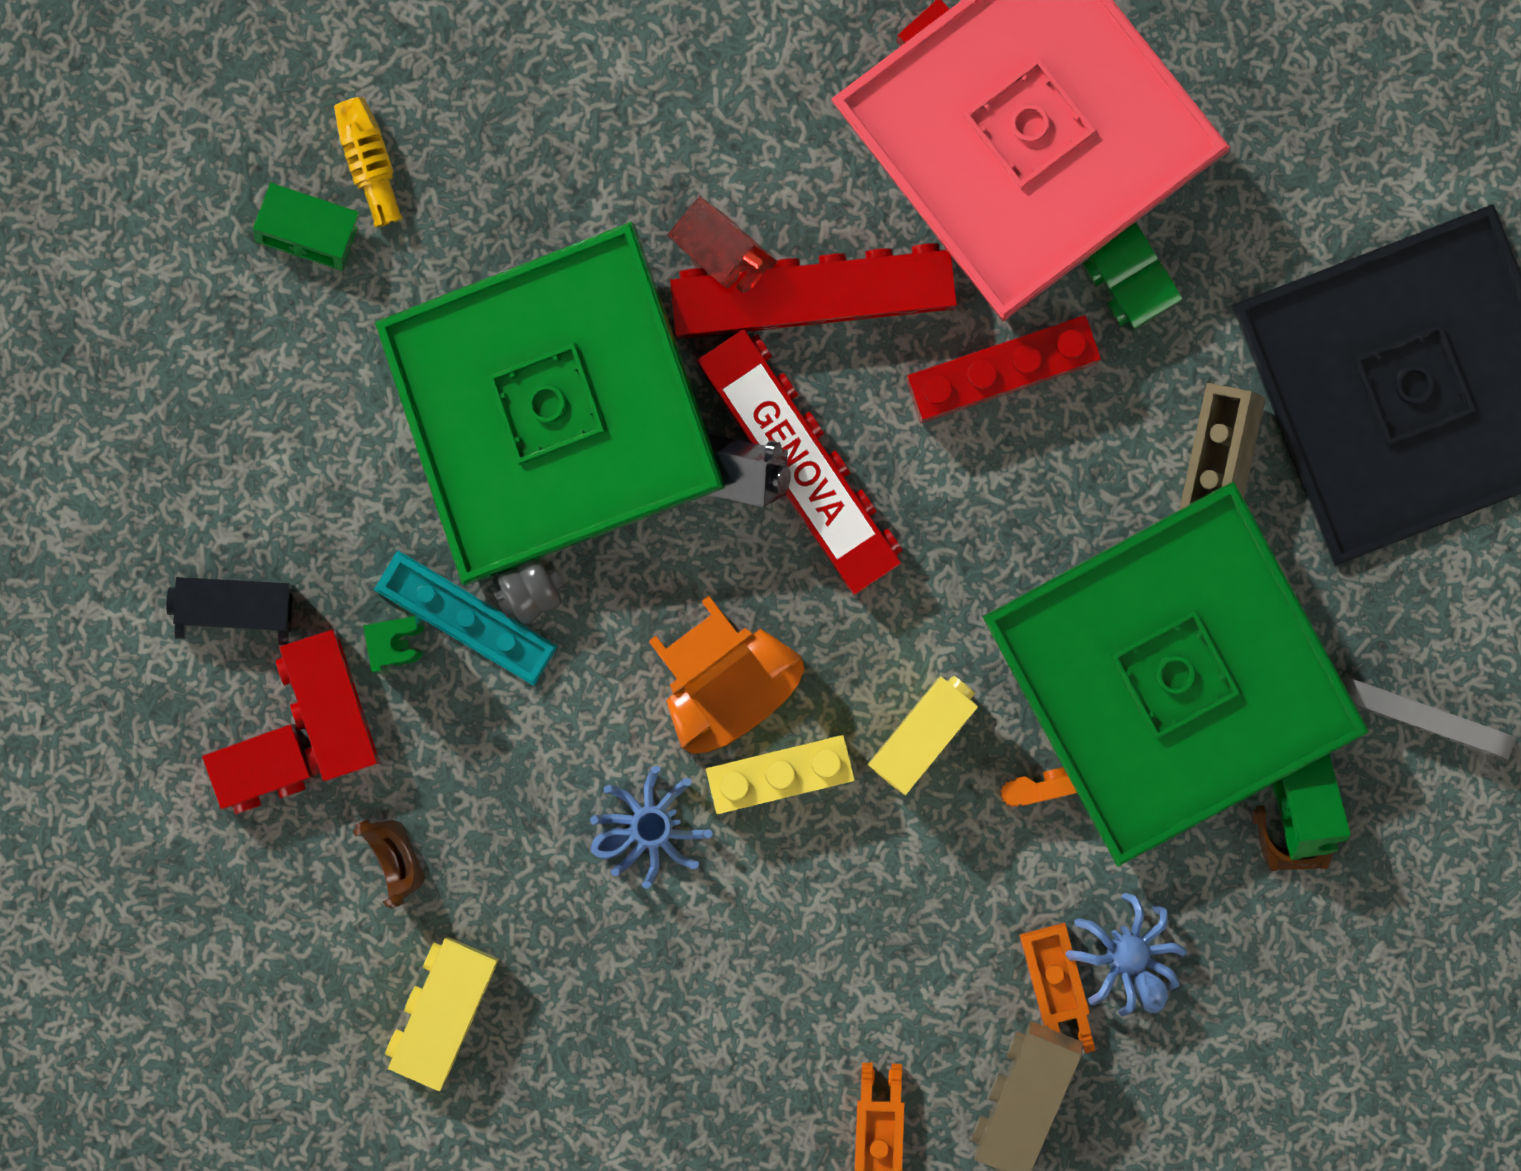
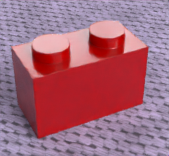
M295 724L286 725L202 756L220 809L233 807L235 815L262 806L259 797L277 791L279 798L282 799L306 790L304 781L314 778Z

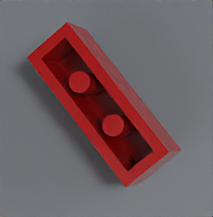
M331 629L280 646L282 658L275 660L283 685H292L297 702L290 704V708L298 730L306 729L311 747L305 748V754L312 774L321 773L323 781H330L381 764L337 630Z

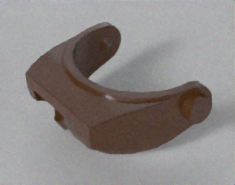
M1257 805L1256 809L1252 810L1253 824H1258L1261 850L1270 871L1328 869L1333 853L1291 861L1288 849L1275 844L1267 834L1264 805Z
M368 819L356 824V829L353 830L354 836L360 835L368 842L384 873L388 888V898L383 901L385 907L393 909L405 904L403 899L423 884L425 876L402 823L395 820L370 823ZM389 838L395 843V845H396L397 848L399 849L400 853L402 854V857H403V860H404V863H405L406 878H405V870H404V866H403L402 859H401V857H400V855H399V853H398L396 847H395L394 844L389 840Z

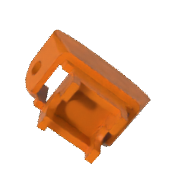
M710 596L702 600V604L711 615L668 648L664 647L657 636L648 641L676 677V680L670 684L673 695L666 699L680 745L682 749L692 754L711 752L732 743L752 730L789 698L799 685L805 670L801 655L761 628L754 634L746 628L737 633Z

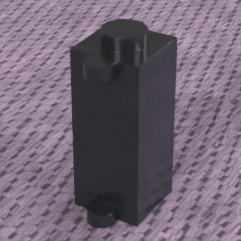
M707 434L725 485V489L709 494V496L765 507L785 496L790 484L791 472L789 467H787L788 450L782 449L780 442L769 441L765 446Z
M176 577L175 587L168 588L166 600L167 615H174L175 639H186L187 626L278 631V645L289 644L294 585L275 582Z

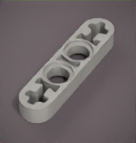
M1347 677L1342 679V683L1356 708L1387 719L1393 718L1405 722L1407 726L1432 735L1435 733L1450 738L1452 742L1500 759L1509 760L1516 740L1514 736Z

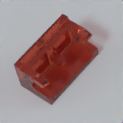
M700 195L667 235L727 289L738 280L742 272L747 270L745 277L736 286L741 293H746L753 288L768 268H773L778 262L728 216Z

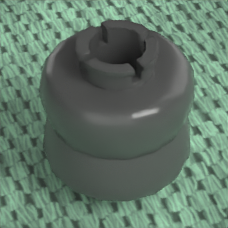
M539 558L500 573L497 580L501 589L497 592L494 591V595L497 601L500 602L499 605L507 618L515 614L521 623L526 624L535 620L542 612L558 608L562 603L558 590L566 586L553 562L549 561L548 564L544 565Z

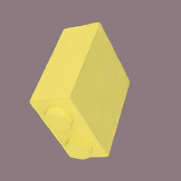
M942 676L937 678L869 761L867 766L901 794L906 795L977 709L978 706L971 701L976 693L955 676L951 677L948 681Z

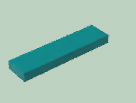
M399 550L396 551L374 588V591L533 686L536 685L558 648V645L511 617L507 618L501 611Z

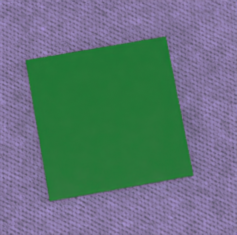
M633 222L623 224L375 322L462 585L473 584L518 567L526 562L542 558L725 489L636 225Z
M1234 481L982 616L1117 867L1369 733Z

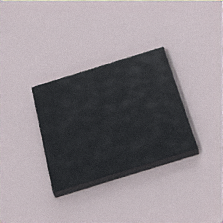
M1494 204L1232 305L1334 566L1521 494V272Z

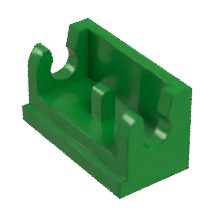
M270 182L253 226L254 240L256 243L343 271L358 229L356 224L359 212Z
M411 616L363 625L371 672L378 674L389 672V667L411 664L423 657L424 653L413 649H407L404 652L400 651L409 647V641L401 639L402 637H413L424 632L423 620L421 618Z
M1330 754L1272 784L1291 861L1300 860L1304 857L1334 853L1339 850L1337 843L1349 840L1351 834Z

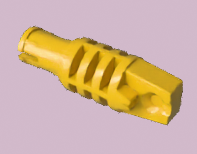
M355 97L334 105L340 143L344 149V155L348 162L354 185L358 189L364 190L374 221V228L389 225L392 221H401L403 216L400 214L390 180L394 178V170L390 163V157L387 153L381 130L365 98Z

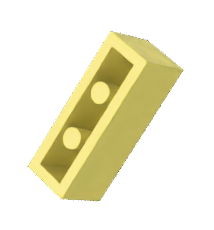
M844 735L705 768L716 814L855 781Z
M446 937L442 945L434 942L423 965L424 969L430 971L422 989L414 986L404 1008V1012L411 1014L404 1032L398 1029L394 1031L386 1049L385 1055L392 1058L388 1069L440 1092L449 1076L499 959L450 937Z

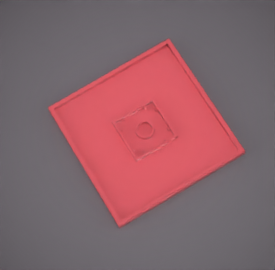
M961 0L831 99L836 109L1003 322L1230 151V146L1113 0Z

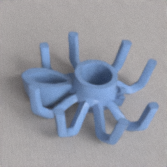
M657 765L650 769L644 784L645 807H641L629 792L613 785L604 786V793L624 800L635 813L634 816L604 814L594 815L590 818V822L593 825L610 823L630 825V828H612L598 834L591 845V853L602 859L614 858L624 853L633 842L638 843L628 856L611 869L612 876H619L637 860L646 848H649L650 868L642 883L645 889L652 886L660 866L658 850L660 846L675 862L690 869L699 867L698 861L680 854L668 841L669 838L685 840L709 839L713 835L710 829H672L673 826L680 824L681 821L680 819L671 820L670 818L677 813L676 809L669 812L665 810L676 797L691 785L690 778H684L666 794L657 806H654L653 787L661 770Z
M1122 894L1121 898L1133 905L1135 919L1131 933L1127 926H1120L1122 935L1113 930L1111 932L1115 938L1113 940L1093 921L1077 918L1075 926L1088 929L1095 934L1107 947L1106 955L1097 956L1081 951L1068 950L1065 954L1068 960L1094 965L1109 964L1111 967L1099 992L1088 998L1089 1004L1094 1006L1105 1000L1118 973H1122L1127 993V1005L1118 1011L1119 1015L1123 1017L1134 1011L1136 997L1145 1011L1149 1013L1160 1012L1168 999V991L1179 987L1180 982L1173 970L1152 959L1151 955L1175 953L1177 958L1180 959L1187 953L1184 947L1176 943L1152 946L1148 944L1167 928V909L1156 904L1152 905L1153 911L1160 915L1159 923L1141 937L1140 931L1144 919V910L1141 902L1135 895ZM1149 967L1164 975L1169 982L1165 984L1160 978L1146 971V968ZM1131 976H1134V987L1132 984Z

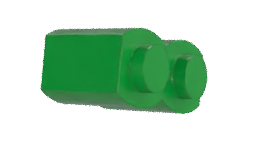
M1136 222L1082 263L1093 285L1097 287L1103 283L1109 292L1112 300L1108 301L1106 305L1116 323L1120 327L1127 323L1132 332L1182 301L1179 291Z

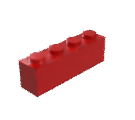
M1083 315L909 374L906 377V383L920 424L1096 365L1101 360L1087 317Z

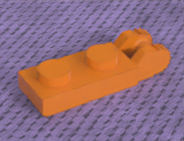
M1064 767L1044 771L1045 781L1035 783L1026 776L1015 778V781L1011 779L1009 782H1005L1004 786H1001L1000 797L1003 798L1002 802H1006V805L1018 807L1019 804L1024 806L1075 794L1077 791Z
M1065 922L1019 934L1043 1026L1060 1032L1059 1022L1075 1018L1079 1031L1077 1033L1078 1040L1083 1042L1082 1048L1085 1054L1095 1051L1087 1015L1090 1013L1076 961L1068 960L1065 955L1068 950H1073Z
M862 1062L861 1100H857L854 1171H902L905 1105L904 1101H901L902 1064L891 1063V1069L888 1074L890 1101L872 1100V1086L875 1080L873 1063Z

